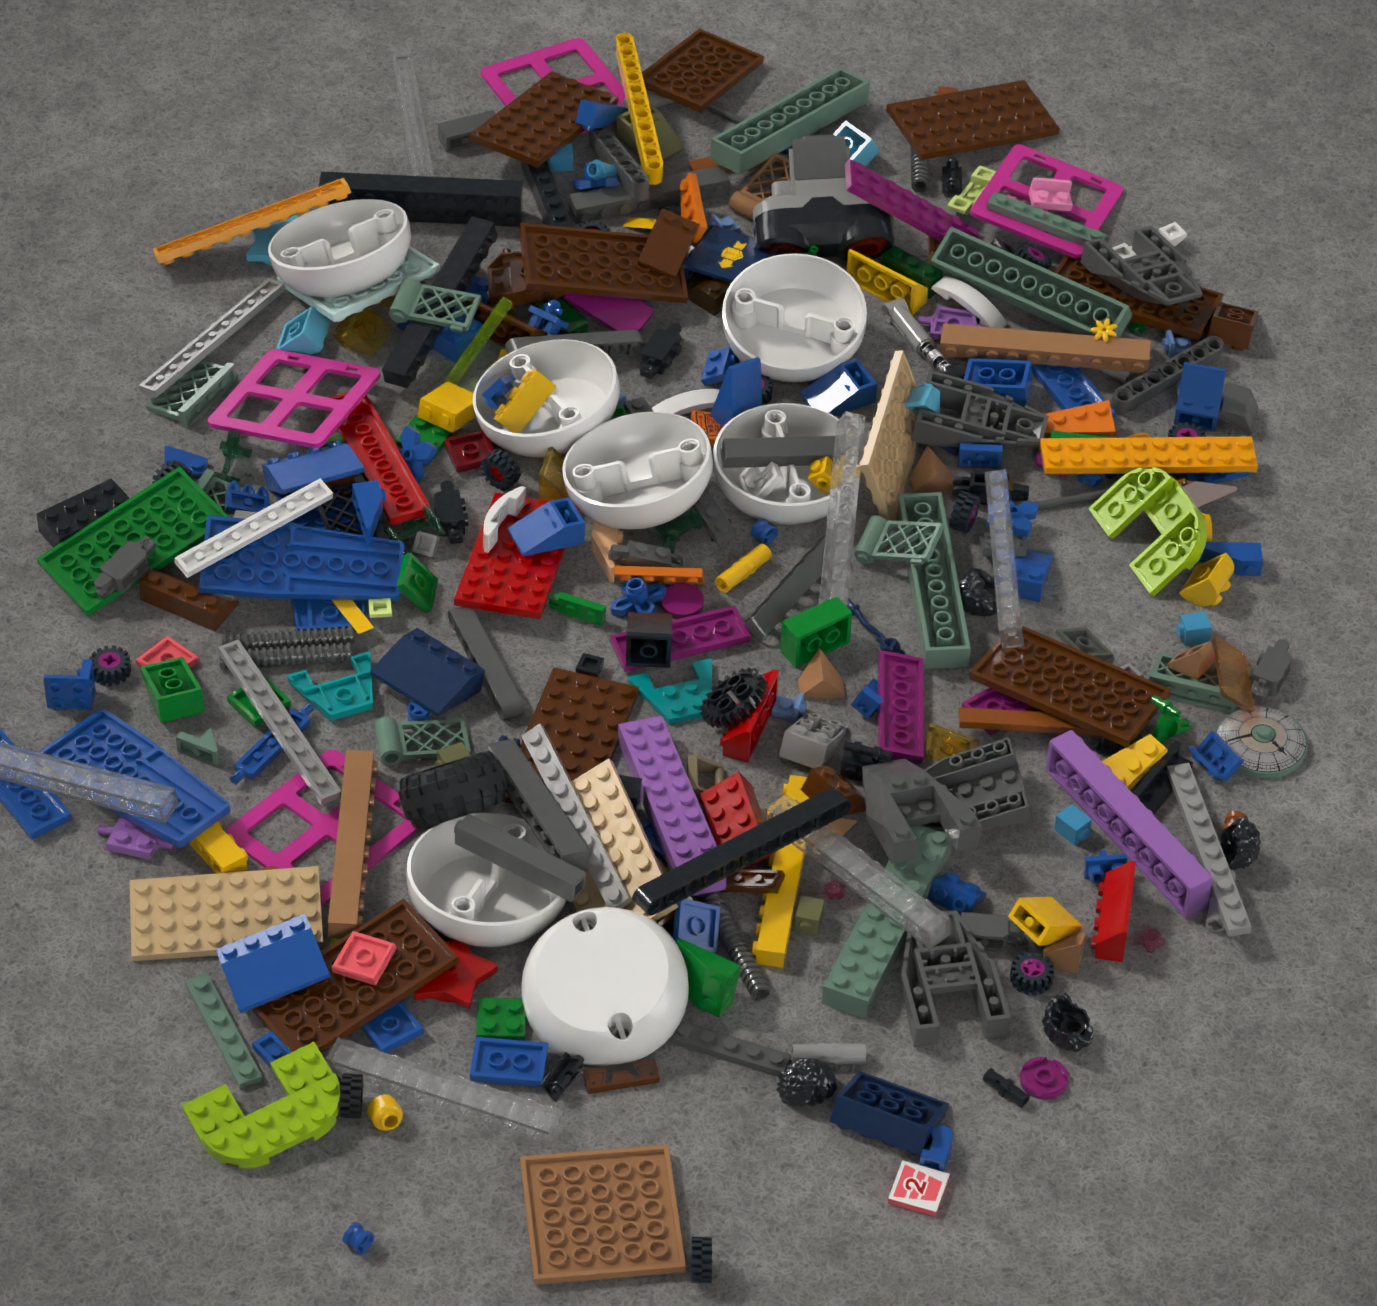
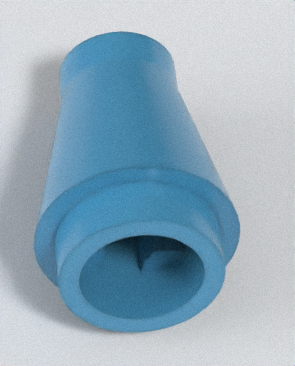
M594 160L588 164L587 173L594 180L614 177L617 173V167L600 160Z

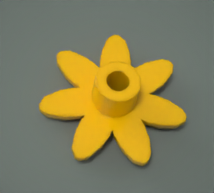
M1109 318L1105 320L1104 324L1097 320V327L1090 329L1091 332L1097 333L1094 337L1095 340L1103 337L1104 342H1107L1108 336H1117L1112 331L1117 328V324L1110 325Z

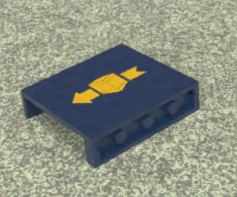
M714 225L709 232L705 233L704 239L698 242L696 249L690 252L688 259L683 262L685 279H689V275L694 271L732 283L743 270L765 258L781 255L782 246L772 244L764 246L762 250H757L754 246V237Z

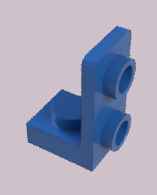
M875 678L861 690L851 703V706L867 719L884 700L878 695V681Z

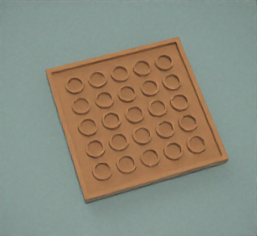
M668 1144L520 1156L534 1285L686 1272Z

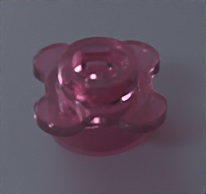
M839 880L830 881L824 885L825 890L822 892L829 900L841 899L845 896L847 883Z
M1150 928L1146 929L1142 936L1137 937V943L1143 945L1147 952L1153 953L1156 948L1165 945V939L1161 937L1158 930Z

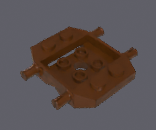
M507 248L506 252V249H504L487 267L490 303L506 306L509 315H511V309L512 314L516 313L515 305L545 300L550 302L567 294L566 292L526 289L522 252L520 251L511 252ZM509 267L511 271L512 289H510Z

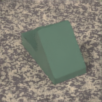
M211 728L205 732L201 739L182 731L176 736L177 752L215 767L219 765L218 748Z

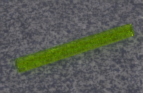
M503 297L446 377V382L457 385L511 308L512 302L509 299Z

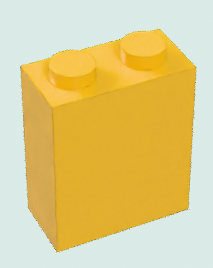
M447 381L420 398L417 417L453 433L476 418L473 407V392Z
M1021 897L1008 915L1039 946L1054 945L1077 935L1083 927L1053 897Z

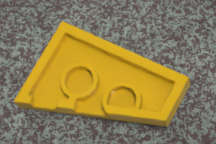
M1149 734L1102 762L1109 766L1115 776L1122 780L1126 787L1131 790L1168 750Z

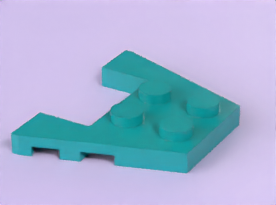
M370 651L351 656V664L356 674L314 685L307 670L287 675L288 683L330 721L373 709Z
M709 658L692 662V670L696 680L654 689L648 673L629 676L628 684L638 686L639 695L646 699L669 725L701 718L703 716L700 714L702 712L700 707L704 705L702 700L708 698L706 693L712 692V660Z

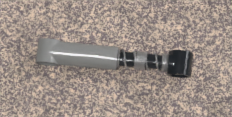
M898 298L881 305V313L886 322L892 323L918 354H922L923 358L926 359L936 372L964 379L965 373L963 369L959 366L954 367L948 364V361L944 360L942 353L934 348L933 339L909 312L908 305L903 298Z

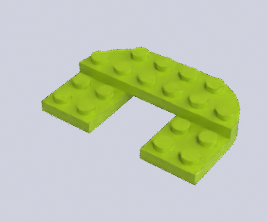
M1141 467L1128 472L1088 508L1111 539H1114L1143 511L1146 512L1161 535L1129 564L1152 596L1160 592L1185 567L1191 570L1200 560L1207 541V525L1204 516L1180 483L1159 468L1144 469Z
M315 1042L270 1062L271 1068L287 1096L253 1113L244 1116L226 1084L181 1105L200 1142L211 1157L223 1164L238 1165L239 1168H257L269 1164L270 1157L311 1137L316 1141L330 1131L337 1121L336 1117L340 1110L341 1090L336 1074H333Z

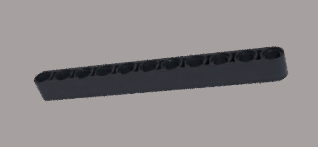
M829 788L639 886L634 891L632 899L649 916L655 915L843 817L849 812L851 802L836 788Z

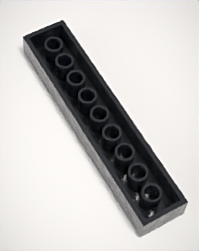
M321 171L318 187L344 178L351 190V193L347 194V198L339 201L333 199L328 201V205L350 200L375 199L388 201L401 207L405 211L409 222L468 224L473 216L494 222L495 226L519 227L520 223H522L523 181Z

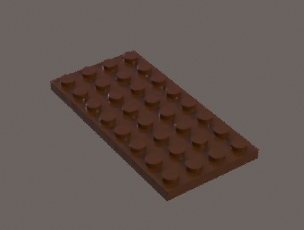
M551 71L470 133L469 141L538 168L586 130L582 128V124L575 123L581 99L617 105L618 97Z
M1025 80L890 103L886 107L887 113L920 160L1058 135L1060 131L1058 125Z
M520 223L519 225L526 289L687 303L688 301L683 264L676 278L673 279L637 263L649 235Z
M1065 255L1054 272L1128 305L1132 313L1130 322L1141 323L1150 328H1158L1165 331L1171 330L1172 334H1179L1188 339L1200 340L1213 318L1217 305L1222 302L1224 295L1223 293L1200 287L1203 293L1202 297L1171 305L1141 301L1092 274L1081 263V258H1072Z
M1015 622L970 671L969 679L1127 748L1159 711L1157 706L1151 704L1150 701L1153 700L1151 698L1157 695L1163 700H1168L1171 696V689Z
M553 667L526 732L538 724L544 726L571 781L605 760H612L618 746V724L628 721L639 694V687ZM522 739L519 747L522 748L527 760L532 763L535 772L541 776ZM506 793L507 798L504 802L514 804Z
M403 898L354 930L355 932L396 944L397 949L376 986L333 973L331 967L351 935L349 933L321 951L331 976L330 978L251 1010L291 1052L315 1042L322 1053L459 963L458 956Z

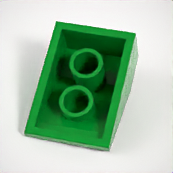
M184 657L140 667L151 703L161 723L172 722L178 718L192 717L205 712L202 689Z
M678 937L676 944L683 956L688 972V999L697 1008L720 1017L733 1003L741 966Z

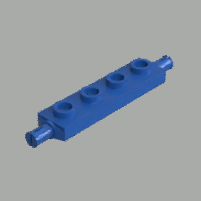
M307 703L300 711L291 709L288 712L301 732L310 726V719L307 716L314 711V707ZM270 730L235 763V770L237 772L230 777V781L234 785H237L244 777L254 780L284 751Z

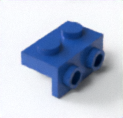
M730 347L709 352L701 378L705 386L723 381L728 367L740 363V359Z
M1211 731L1198 747L1191 745L1189 748L1194 754L1192 758L1200 765H1205L1208 768L1206 772L1215 780L1218 778L1225 781L1229 780L1244 762L1214 731Z
M946 872L934 879L928 899L950 911L956 910L961 916L962 912L971 913L975 905L983 902L986 892L980 890V887L976 884L960 880L957 874Z

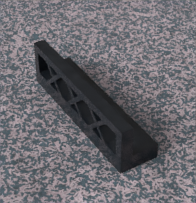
M1176 740L1133 792L1134 795L1138 796L1140 802L1147 809L1151 810L1154 815L1173 792L1167 775V766L1189 763L1191 769L1193 768L1192 761L1180 756L1181 743Z

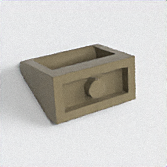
M688 755L687 776L698 803L703 804L700 794L708 789L698 786V773H715L716 785L724 780V766L699 755Z

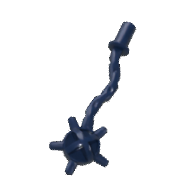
M844 597L841 600L852 611V616L856 615L861 625L877 636L876 641L881 644L880 650L905 654L897 639L886 638L883 633L868 623L861 611H859L860 606L858 604H854L848 597Z

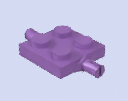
M941 306L936 307L932 317L919 315L918 320L919 324L930 325V337L933 340H941L943 323L989 327L977 324V316L970 311Z
M122 816L113 827L99 824L97 829L98 834L110 836L106 842V850L151 860L153 854L160 847L172 851L175 848V845Z

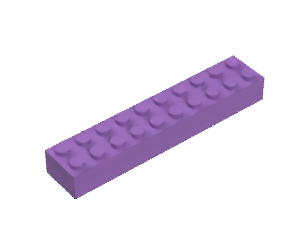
M658 716L618 724V744L631 777L642 778L641 801L648 819H650L651 826L669 870L716 847L714 838L663 717ZM726 878L692 896L725 890Z
M1070 730L1049 741L1046 771L1131 861H1136V867L1185 919L1207 908L1213 880L1211 873L1201 866L1196 857L1190 854L1183 847L1181 841L1176 839L1169 832L1168 828L1158 821L1153 812L1147 809L1140 802L1138 796L1134 795L1126 787L1125 783L1115 776L1111 768L1098 758V755L1084 743L1081 737Z

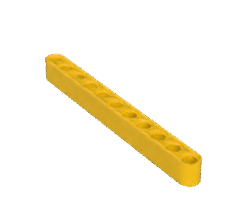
M620 33L616 36V58L643 171L649 177V184L657 185L663 181V160L636 46L631 34Z

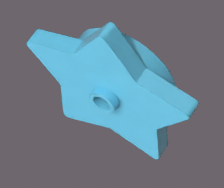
M294 215L286 221L271 224V226L264 229H259L258 227L251 230L254 243L246 253V260L263 261L272 266L268 253L271 239L282 227L298 216Z

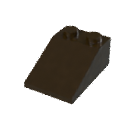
M693 271L689 275V279H686L688 300L716 316L723 309V301L731 283Z

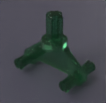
M236 430L233 432L229 431L227 442L222 440L219 449H222L226 459L222 473L215 471L214 476L229 483L235 480L239 484L240 478L229 476L228 473L235 458H238L240 455L250 458L253 449L241 447L239 443L240 434Z
M429 504L421 509L426 517L405 521L404 527L397 534L391 525H388V528H384L389 540L401 542L428 526L433 527L438 537L441 534H445V531L440 524V517L434 514Z
M692 507L687 510L688 517L678 516L671 521L654 526L663 540L662 547L669 548L672 554H674L675 545L680 540V536H683L692 528L695 530L696 528L698 530L702 528V517L694 507L693 510Z

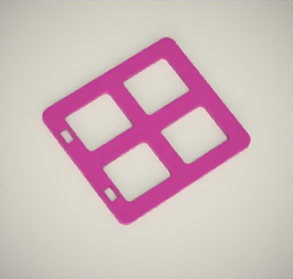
M574 38L481 69V77L506 107L517 97L514 96L499 77L500 75L531 67L539 78L542 79L551 71L553 72L545 61L576 52L594 72L593 75L577 79V81L593 87L604 85L612 95L618 97V103L625 107L623 99L626 96L623 86L582 38ZM616 119L615 121H613L612 123H610L609 125L614 124V123H617V119ZM584 130L581 134L589 132V130Z
M1015 145L971 207L970 214L974 218L1069 257L1081 258L1083 245L1065 241L1036 227L986 209L992 194L1006 190L1030 200V187L1010 179L1020 162L1027 160L1056 172L1053 179L1076 180L1105 192L1094 211H1088L1076 205L1072 206L1071 211L1055 210L1084 222L1086 227L1099 230L1122 195L1123 187L1113 181L1024 145Z
M272 349L260 359L208 418V426L214 429L309 448H320L381 378V373L377 368ZM276 364L309 369L291 390L259 384ZM328 373L359 379L341 400L309 394ZM248 396L280 402L262 423L230 418L232 413ZM299 406L331 412L314 433L281 428V425Z
M332 749L319 757L327 770L335 769L340 774H344V754ZM298 773L231 824L225 832L231 834L237 846L243 848L250 858L264 868L267 866H274L279 869L295 868L292 864L324 839L328 838L336 843L340 805L329 814H323L299 797L297 794L308 787V785ZM376 778V791H371V794H375V800L380 801L405 820L373 846H370L369 860H364V863H368V870L420 830L414 828L411 821L406 819L403 810L396 806L400 802L398 792L378 778ZM286 807L312 827L282 851L274 853L249 835L248 832L279 808ZM333 878L324 885H320L321 906L330 902Z

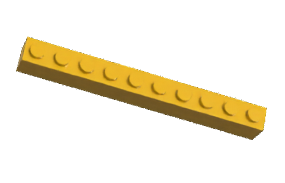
M790 775L788 784L784 783L782 797L786 798L785 801L781 800L779 814L809 799L801 791L807 777ZM808 835L770 856L769 866H772V870H783L786 876L778 894L763 893L762 901H766L765 905H760L759 919H762V923H757L755 937L759 938L758 941H753L752 955H756V964L784 968Z

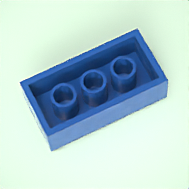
M455 307L453 313L459 311V309ZM465 315L455 318V321L465 323ZM474 318L468 331L463 330L462 333L451 331L450 327L444 326L443 333L437 337L433 350L459 365L487 344L486 326ZM410 320L404 323H397V328L404 331Z

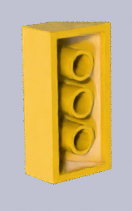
M852 249L848 251L847 272L854 278L862 290L885 302L903 298L912 316L927 303V287Z

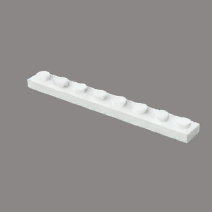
M320 478L175 557L174 563L188 578L333 498V492Z

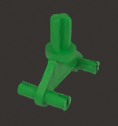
M1157 695L1151 698L1153 699L1150 701L1151 704L1157 706L1161 712L1152 736L1161 744L1169 737L1177 736L1179 733H1185L1191 729L1189 720H1179L1181 716L1179 714H1182V712L1173 707L1172 702L1163 700ZM1140 735V738H1136V739L1139 741V740H1141V739L1144 738V737H1142V736Z

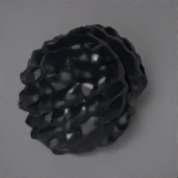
M970 568L959 585L963 610L978 617L998 614L996 594L998 593L997 588L1000 585V580L994 576L991 577L990 574L982 571V569Z
M1239 817L1234 820L1220 834V845L1231 870L1249 867L1250 864H1253V861L1258 859L1259 845L1261 844L1260 832L1256 829V825L1246 817Z
M1066 993L1062 995L1057 994L1055 997H1052L1045 1007V1016L1042 1019L1044 1032L1049 1041L1054 1042L1057 1047L1066 1051L1078 1052L1082 1047H1088L1093 1039V1028L1090 1025V1018L1086 1010L1079 1008L1077 1004H1073L1071 997Z
M799 1058L792 1064L787 1065L786 1071L781 1072L779 1075L780 1082L777 1083L779 1087L776 1088L783 1103L789 1106L802 1107L806 1104L810 1106L818 1103L822 1104L824 1099L833 1096L834 1091L837 1090L834 1070L826 1062L818 1059Z

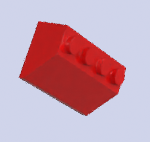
M774 669L762 674L767 681L765 685L768 688L764 690L766 695L760 697L762 702L755 704L757 708L751 709L749 716L744 715L742 721L737 719L734 725L728 724L727 734L723 733L720 741V746L723 747V756L749 763L778 697L779 670Z
M1130 861L1106 872L1104 882L1099 883L1098 896H1102V900L1097 899L1096 913L1100 914V918L1095 917L1093 931H1097L1098 934L1093 935L1091 949H1095V959L1123 962L1136 861Z

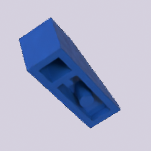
M581 99L575 123L582 124L583 129L594 131V128L602 129L615 121L617 116L627 112L628 108L611 103Z
M378 480L352 484V500L366 544L371 543L383 511V502L386 501L385 490L380 488Z
M1206 542L1199 562L1204 563L1227 553L1234 563L1233 574L1239 576H1261L1263 565L1261 543Z

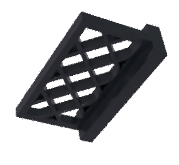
M362 475L355 476L354 482L329 488L333 492L332 500L329 504L323 503L317 507L326 530L334 531L337 527L344 530L345 533L363 535L362 531L353 528L356 522L359 523L357 514L354 515L347 512L350 506L354 507L352 496L350 499L340 496L342 492L352 491V484L365 482ZM336 501L346 504L342 510L333 506ZM329 511L338 514L335 521L326 517ZM342 517L352 520L349 526L339 523ZM379 519L373 537L387 539Z

